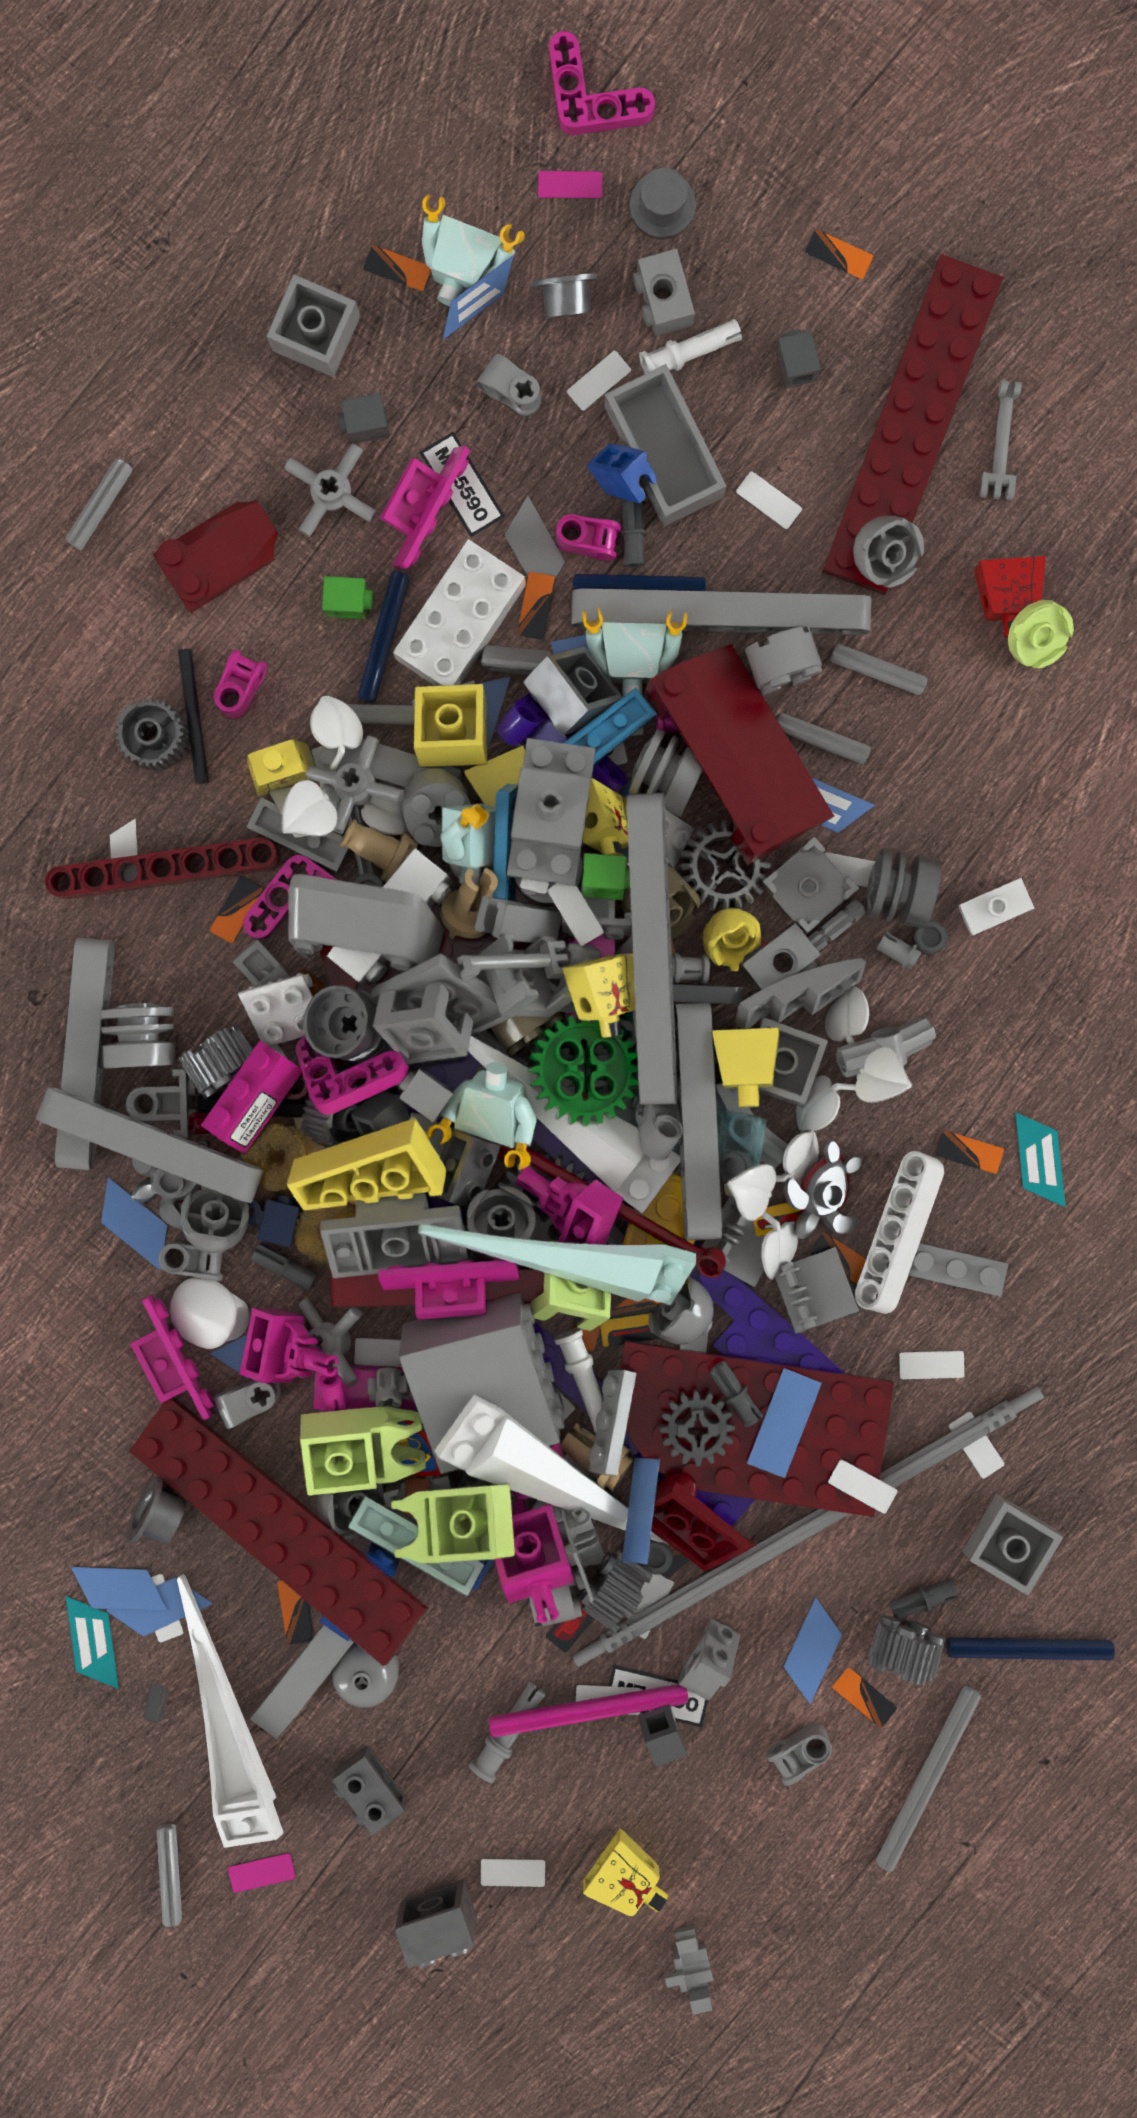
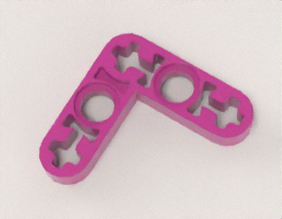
M560 31L552 36L549 42V58L558 120L561 129L565 133L580 135L641 126L652 120L655 111V99L653 94L645 88H632L586 95L577 38L568 31ZM562 44H565L569 50V64L563 65L562 53L559 51ZM565 76H573L577 79L578 85L574 90L566 91L560 86V80ZM575 101L578 122H571L569 102ZM636 101H642L643 106H645L644 112H638L637 107H635ZM621 102H625L626 116H621ZM601 105H612L616 109V114L610 119L601 118L597 112Z
M303 855L292 856L286 861L247 912L243 921L245 931L253 938H268L287 916L288 902L284 906L276 907L271 901V894L277 888H284L288 891L289 885L281 882L284 876L289 881L291 880L292 875H295V871L292 869L295 863L300 866L304 862L307 863L305 870L308 872V876L337 879ZM265 902L269 909L279 914L276 918L269 914L264 921L265 925L268 926L265 931L259 929L254 932L255 924L252 922V919L264 916L267 911L261 909V906Z
M306 1036L302 1037L296 1045V1054L310 1099L323 1115L334 1114L402 1082L408 1074L406 1062L401 1054L396 1051L384 1052L338 1073L332 1057L323 1056L317 1051L315 1053L318 1057H311V1050L313 1048L307 1041ZM328 1069L324 1076L313 1079L317 1071ZM360 1078H367L366 1082L362 1086L358 1088H352V1085L356 1080ZM329 1089L331 1092L330 1098L326 1099L323 1090Z

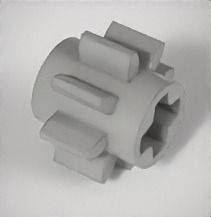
M381 1368L376 1372V1379L368 1378L370 1402L376 1401L377 1407L390 1406L399 1408L402 1405V1399L410 1398V1387L407 1378L402 1376L401 1371L397 1368Z

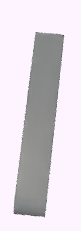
M78 937L73 953L61 1090L101 1105L104 1073L102 1046L106 1045L107 1034L102 1033L101 1028L108 1027V1019H101V1010H108L110 1008L115 949L113 940ZM57 1129L56 1167L91 1171L95 1163L97 1144Z
M709 1002L674 1004L678 1082L677 1101L679 1104L680 1122L683 1128V1134L679 1139L684 1236L686 1241L721 1239L722 1216L711 1006Z
M47 1087L36 1116V1120L248 1203H252L264 1172L263 1169L53 1087Z

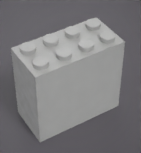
M521 1292L487 1301L486 1315L421 1319L403 1324L399 1359L441 1474L460 1469L438 1458L434 1450L473 1395L503 1409L547 1446L560 1443L559 1429L564 1428L561 1413L564 1410L560 1392H554L551 1383L554 1382L550 1362L544 1363L542 1353H545L543 1340L540 1333H534L532 1324L535 1323V1318L533 1317L532 1307L530 1303L524 1304Z

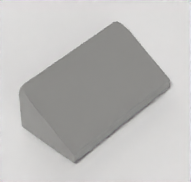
M488 645L484 647L481 664L484 671L530 675L547 656L551 655V652Z

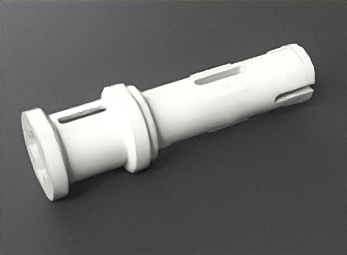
M732 319L725 324L679 343L675 340H670L666 342L664 347L650 353L646 351L640 352L639 357L644 374L667 364L669 370L674 369L677 372L684 367V363L713 352L731 343L741 341L742 335L739 333L741 330L736 319Z
M576 1328L556 1336L555 1343L561 1347L566 1360V1371L569 1374H573L593 1430L597 1432L596 1417L601 1410L603 1396L593 1372V1357L591 1354H588L582 1339L583 1331Z

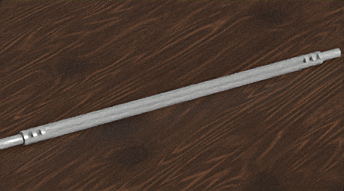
M1036 1386L1010 1402L1007 1400L1001 1402L882 1471L879 1480L893 1488L898 1487L1017 1418V1413L1044 1398L1042 1392ZM817 1509L761 1541L757 1546L728 1560L618 1624L620 1628L616 1633L610 1629L602 1633L599 1640L572 1655L576 1665L580 1667L606 1651L608 1653L613 1652L848 1516L850 1513Z

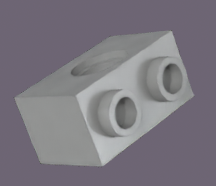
M673 249L638 259L637 273H633V281L637 294L643 293L646 305L642 306V314L646 327L652 326L654 337L692 327L695 312L678 250ZM659 289H665L670 292L671 296L666 299H660L655 296L654 292Z
M795 923L741 964L740 967L755 987L761 991L767 986L797 973L814 969L818 966L814 960L820 956V953ZM777 954H784L790 959V969L785 973H781L774 968L773 960Z
M425 1069L419 1070L417 1073L410 1071L399 1086L403 1091L399 1098L432 1122L440 1118L443 1108L454 1095V1090Z

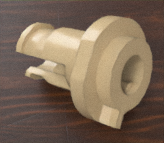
M353 819L344 834L340 846L353 850L357 855L383 869L380 879L387 883L410 853L417 848L419 843L411 839L412 835L403 831L399 839H396L373 828L364 827L358 824L357 820Z
M469 868L464 875V882L459 890L448 894L443 900L440 908V917L450 932V938L453 939L456 935L464 938H479L485 934L474 930L482 896L493 898L492 893L495 892L498 886V879L490 869H484L479 884L476 886L472 881L473 870Z
M576 1423L571 1434L568 1433L562 1441V1451L569 1455L574 1463L597 1478L596 1484L602 1489L608 1488L614 1491L633 1463V1460L628 1457L631 1450L623 1445L617 1476L589 1472L591 1464L589 1454L596 1436L585 1432Z

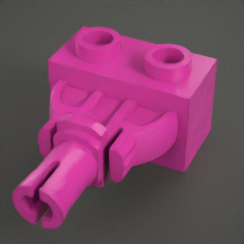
M529 1166L520 1172L516 1185L539 1199V1207L550 1216L552 1223L561 1233L558 1242L606 1244L624 1199L622 1196L597 1180H594L587 1186L578 1182L567 1183L559 1177L550 1182Z
M252 1308L240 1370L241 1375L261 1383L292 1382L293 1378L298 1376L304 1378L311 1376V1370L321 1373L326 1377H333L337 1373L338 1368L328 1363L339 1365V1358L335 1355L321 1352L320 1347L308 1345L317 1344L318 1340L311 1337L303 1326L305 1316L283 1308Z

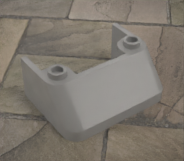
M302 874L292 875L288 889V941L294 946L293 949L304 958L311 959L314 951H320L323 945L384 955L391 962V967L400 971H407L439 954L445 929L421 897L400 890Z

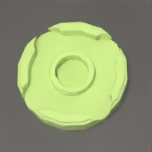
M1039 600L1027 605L1017 614L1010 626L1008 645L1013 657L1021 664L1032 666L1033 668H1043L1058 660L1068 648L1066 644L1069 637L1072 638L1074 632L1073 619L1068 610L1052 600Z

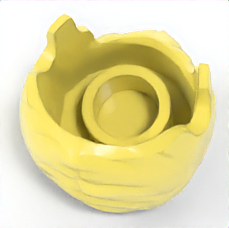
M738 908L719 910L712 916L703 930V946L706 955L717 966H729L731 971H738L744 957L761 946L760 923L753 915Z

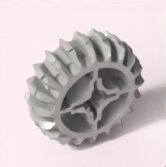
M722 821L720 832H717L715 825L709 823L707 827L710 835L706 836L704 831L698 829L696 836L700 842L688 839L686 844L694 851L693 853L682 851L681 857L690 860V863L680 864L679 870L683 872L690 871V875L683 877V879L687 883L693 882L694 886L691 888L695 892L699 891L702 894L699 897L700 905L704 903L706 898L711 899L709 910L711 911L715 910L717 902H722L723 910L729 908V902L732 901L734 908L742 909L740 900L742 897L748 904H752L754 899L749 892L753 891L755 894H762L763 889L756 882H763L768 878L767 875L761 874L760 870L770 869L771 864L760 862V859L753 862L752 873L749 878L738 865L740 852L735 844L731 850L724 854L706 848L708 844L718 840L732 841L730 836L736 829L735 825L731 832L728 831L727 821ZM734 853L735 856L731 860L732 865L730 866L733 868V873L726 871L716 881L715 877L719 873L717 870L720 867L716 866V862L720 861L723 863ZM699 855L705 859V862L712 869V876L706 885L700 879L697 870ZM724 880H731L736 884L740 883L744 886L740 891L731 894L714 892L719 883Z

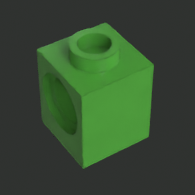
M324 576L322 611L325 616L329 618L366 620L367 610H372L373 589H368L366 580L364 578Z
M585 853L583 898L623 900L624 889H630V870L626 868L627 856Z

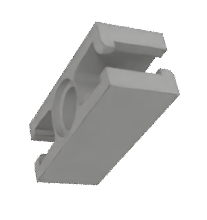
M482 896L474 930L492 933V936L496 938L501 937L504 933L515 934L517 937L515 941L534 943L542 936L554 937L556 941L562 915L559 911L547 910L546 907L541 905Z

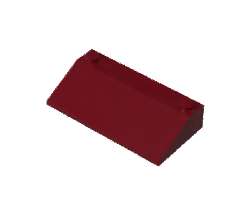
M732 644L681 662L649 680L645 689L646 696L661 721L669 716L671 717L736 826L735 831L730 837L747 866L834 817V814Z

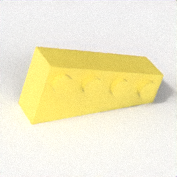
M416 1118L294 1159L287 1187L303 1210L347 1206L348 1201L362 1200L366 1204L379 1202L381 1197L398 1196L399 1200L413 1198V1195L417 1193L428 1192L429 1196L442 1195L447 1169Z

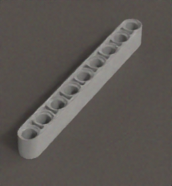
M588 588L572 591L571 626L581 629H587L582 620L583 610L586 611L587 620L594 621L598 617L597 608H599L603 616V622L666 624L667 614L671 609H673L672 621L680 623L683 621L684 612H686L687 624L682 631L779 633L795 627L802 626L804 629L806 626H809L812 634L864 635L871 632V597L865 595Z
M663 793L628 795L627 824L641 1105L676 1104L677 1070L665 799Z

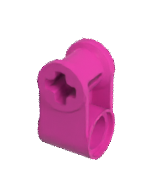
M568 514L562 517L557 524L556 543L562 551L567 553L585 555L598 560L613 561L616 560L617 553L614 551L617 533L621 531L622 525L613 520L594 519ZM573 527L579 531L580 536L578 539L568 540L563 536L562 531L565 528ZM603 535H606L605 545H602Z
M236 649L231 653L214 693V701L223 715L231 719L240 718L245 715L256 690L264 679L267 663L263 661L257 663L242 656L241 651ZM229 694H238L240 697L237 705L233 707H225L224 699Z

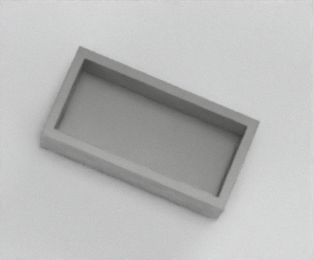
M667 364L605 394L604 407L623 446L643 450L648 455L646 460L655 472L656 484L650 483L645 474L640 477V480L663 527L724 498L727 486Z

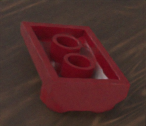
M258 500L250 502L238 501L181 537L163 542L153 556L188 611L193 613L275 560L274 545L278 532Z
M677 1474L657 1482L651 1531L703 1571H707L757 1546L756 1543L738 1532L696 1498L697 1486L688 1476Z

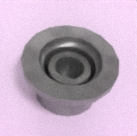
M664 167L651 171L638 181L632 190L629 208L631 218L640 231L649 237L667 239L676 237L687 229L694 218L696 201L694 191L682 175L674 169Z
M598 274L570 275L531 282L532 288L542 287L545 319L592 313L589 282L598 280Z
M154 1477L142 1492L129 1522L127 1541L136 1542L143 1535L160 1543L167 1544L175 1534L185 1510V1500L163 1491L161 1478Z

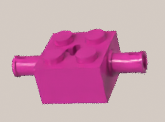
M511 1497L515 1556L495 1559L502 1588L508 1604L532 1597L537 1621L539 1623H548L545 1608L548 1609L551 1621L559 1616L551 1590L574 1583L573 1575L552 1505L548 1504L528 1511L525 1499H516V1503H514Z

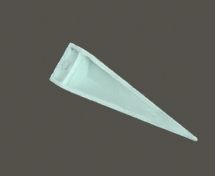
M426 1224L419 1225L418 1230L420 1234L638 1302L646 1298L671 1305L696 1265V1253L668 1245H597L546 1242L485 1235Z

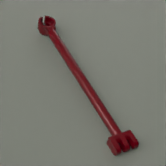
M498 1144L501 1147L497 1158L504 1161L506 1154L511 1150H515L516 1146L511 1148ZM526 1148L531 1157L530 1165L554 1179L559 1177L567 1183L578 1182L587 1186L590 1185L530 1148ZM621 1204L617 1214L618 1217L668 1246L696 1253V1267L703 1276L717 1278L721 1275L726 1266L725 1254L721 1249L717 1247L705 1249L702 1246L698 1248L627 1205Z

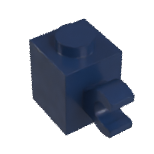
M277 1194L276 1198L266 1200L264 1209L262 1204L254 1198L252 1203L247 1202L255 1211L254 1215L249 1217L248 1224L260 1225L258 1240L288 1247L295 1244L303 1212L300 1204L296 1203L295 1197Z

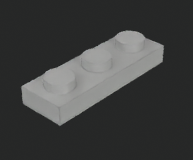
M262 797L246 827L338 873L350 850L347 847L340 846L343 837L333 832L320 837L303 836L297 838L292 833H283L282 814L277 805Z
M919 1243L908 1275L1001 1296L1008 1263Z
M608 1370L607 1377L602 1385L603 1400L601 1410L596 1417L597 1432L595 1442L589 1454V1461L591 1463L589 1472L610 1476L618 1475L636 1373Z

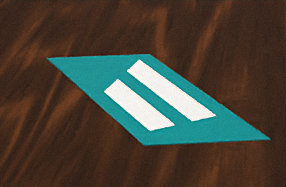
M1015 1112L1023 1188L1065 1207L1058 1131Z
M66 1596L76 1672L119 1689L109 1614Z

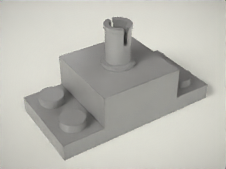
M527 738L512 825V843L507 877L576 887L596 748Z
M417 1193L413 1195V1198L399 1200L398 1196L381 1197L379 1202L366 1204L365 1201L356 1200L355 1217L323 1220L320 1224V1232L333 1278L378 1274L379 1270H386L395 1265L411 1268L421 1267L426 1263L450 1265L456 1264L461 1260H469L468 1248L418 1232L419 1225L421 1224L464 1231L460 1207L450 1206L429 1209L426 1193Z

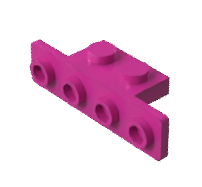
M466 446L455 447L452 450L440 474L416 458L410 459L380 516L381 520L407 536L392 564L395 568L408 569L409 566L412 567L419 559L421 554L419 547L424 537H428L437 524L435 516L440 507H444L450 500L453 493L451 486L456 477L459 478L468 466L469 461L466 458L470 449Z
M493 1258L488 1262L461 1260L456 1264L450 1265L426 1263L421 1267L411 1268L395 1265L386 1270H379L378 1279L383 1290L415 1288V1315L417 1320L486 1315V1283L519 1280V1270L516 1263L500 1258Z
M153 1294L142 1299L156 1330L133 1341L130 1345L159 1402L163 1403L188 1390L202 1419L210 1418L214 1413L212 1407L215 1406V1403L208 1389L202 1390L196 1378L200 1375L194 1361L191 1358L187 1360L181 1350L184 1342L176 1328L171 1330L166 1320L169 1314L165 1304L160 1298L156 1300Z

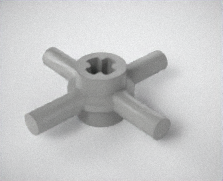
M352 443L336 470H324L318 474L293 458L287 461L284 469L311 486L310 492L315 503L298 529L306 536H311L326 511H336L346 507L370 523L376 517L377 511L351 495V486L347 479L363 453L360 447ZM334 486H336V489H337V492H336V493L330 491V492L326 495V493H325L326 487L329 488V489H332V488H334Z
M373 736L366 737L356 764H345L337 772L309 766L307 769V779L335 786L336 794L341 799L337 810L336 826L333 829L337 833L344 832L354 805H364L373 796L396 803L403 801L404 790L376 783L374 775L369 770L380 742Z
M304 1299L298 1306L312 1328L308 1332L309 1335L318 1340L317 1344L308 1345L320 1347L321 1352L337 1356L339 1358V1365L333 1364L334 1367L338 1368L337 1372L347 1388L354 1386L358 1379L344 1355L348 1353L351 1346L348 1330L362 1316L361 1309L351 1307L335 1324L333 1322H324L311 1299Z

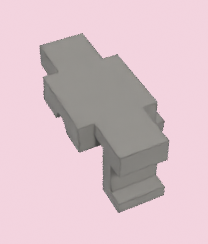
M694 1925L674 1929L677 1949L672 1951L676 1973L665 1975L667 1988L679 1985L681 1993L689 1991L693 2015L712 2011L711 1995L707 1982L713 1981V1975L705 1943L698 1944Z

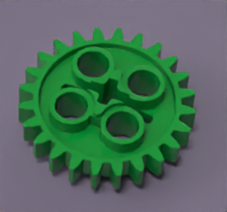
M570 1015L566 1018V1027L559 1020L553 1024L556 1033L549 1029L543 1031L542 1034L547 1042L537 1040L534 1045L541 1052L532 1053L529 1056L531 1060L537 1062V1066L529 1068L528 1073L535 1074L538 1079L530 1083V1087H540L542 1090L535 1097L536 1100L543 1098L548 1100L544 1108L545 1111L553 1107L557 1108L555 1117L557 1120L568 1114L569 1125L574 1124L578 1117H580L583 1127L589 1125L591 1117L597 1125L603 1123V1113L609 1119H613L616 1117L613 1107L623 1111L627 1107L622 1098L631 1100L635 1096L628 1087L639 1085V1081L631 1077L632 1074L638 1072V1066L631 1065V1061L637 1058L638 1054L628 1053L627 1051L633 1044V1041L622 1042L620 1040L624 1034L623 1029H621V1035L603 1038L601 1036L599 1020H592L589 1023L588 1020L579 1019L578 1023H576L574 1017ZM581 1040H585L587 1044V1048L585 1050V1059L583 1055ZM565 1044L572 1047L575 1054L573 1061L562 1059L559 1052L561 1045ZM595 1045H602L606 1048L608 1052V1059L606 1061H600L595 1057L593 1052ZM583 1063L585 1068L591 1069V1073L585 1076L586 1093L588 1095L586 1101L582 1098L584 1073L577 1069ZM562 1079H569L574 1083L575 1093L573 1096L565 1095L561 1091L560 1083ZM596 1079H603L607 1082L609 1086L607 1096H602L596 1092L594 1087Z

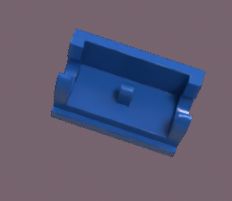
M609 443L586 465L605 494L639 504L646 498L643 488L639 485V478L645 474L650 483L656 484L655 472L646 460L648 455L643 450Z

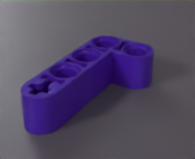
M530 693L516 701L496 726V731L500 738L507 744L516 747L526 742L527 738L564 743L577 733L574 732L563 736L551 724L549 716L540 704L534 701ZM607 755L593 765V779L617 793L626 785L627 778L624 772Z

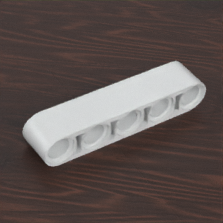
M912 1151L907 1153L900 1163L855 1290V1300L863 1309L887 1314L891 1313L898 1305L944 1176V1166L935 1157L919 1151Z

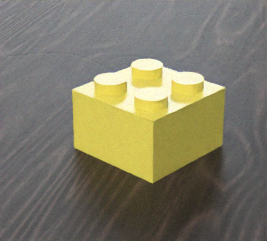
M483 684L415 687L414 750L419 766L486 765L488 703Z

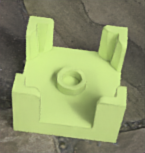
M544 1272V1292L531 1302L533 1317L539 1320H548L558 1312L582 1317L585 1319L577 1324V1328L591 1331L610 1319L611 1293Z

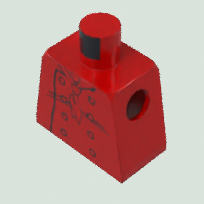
M1045 556L981 560L974 568L985 618L987 621L1003 620L1004 638H1008L1010 626L1017 614L1027 605L1042 600Z

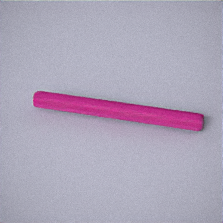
M676 1684L491 1716L489 1718V1729L492 1737H499L649 1711L669 1704L671 1707L688 1703V1692L686 1688Z

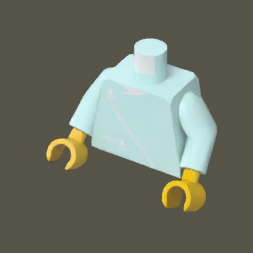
M428 194L422 202L423 210L428 214L424 218L422 234L424 258L427 267L432 271L433 280L442 284L437 299L441 303L450 306L451 301L458 297L461 292L466 291L514 255L513 247L522 243L524 232L522 230L518 231L515 241H512L509 237V230L512 224L504 226L499 237L446 215H443L440 220L438 214L444 209L445 200L441 196L439 198V208L434 210L429 205L430 194Z
M597 608V619L589 621L586 617V611L583 610L582 620L587 628L585 632L587 650L604 673L608 675L612 683H622V697L635 687L642 694L643 684H648L651 678L672 666L679 655L683 635L681 631L687 624L686 612H684L683 621L675 623L671 619L673 611L671 609L667 614L666 624L603 622V616L599 608Z
M472 804L444 807L442 809L441 842L443 846V860L446 863L460 866L459 883L461 884L464 882V875L469 868L474 873L472 876L473 883L478 885L481 867L494 865L496 806Z
M493 1062L487 1065L486 1071H478L473 1079H465L453 1091V1097L447 1102L440 1114L443 1117L441 1122L431 1126L427 1136L428 1139H432L437 1128H439L444 1133L440 1145L448 1142L452 1136L450 1125L453 1122L455 1123L454 1129L511 1148L516 1146L515 1150H511L506 1154L504 1161L506 1167H513L515 1157L518 1155L520 1157V1170L528 1167L531 1162V1157L526 1148L531 1146L537 1118L529 1100L525 1097L524 1085L521 1082L506 1078L507 1067L502 1063Z

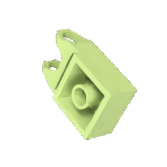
M381 1406L301 1414L300 1441L308 1496L376 1489L377 1484L395 1482L425 1469V1451L397 1444L398 1441L407 1439L422 1430L419 1412ZM404 1420L414 1421L413 1424L408 1426L398 1424ZM409 1458L418 1459L414 1464L401 1463Z
M510 1484L415 1492L403 1500L391 1501L392 1509L409 1512L418 1523V1535L415 1541L402 1549L394 1550L395 1558H407L423 1564L498 1559L515 1556Z

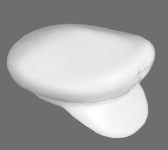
M189 1278L177 1287L170 1302V1317L174 1328L177 1329L183 1339L204 1349H214L220 1347L226 1341L237 1339L246 1331L249 1325L250 1311L246 1303L214 1280Z

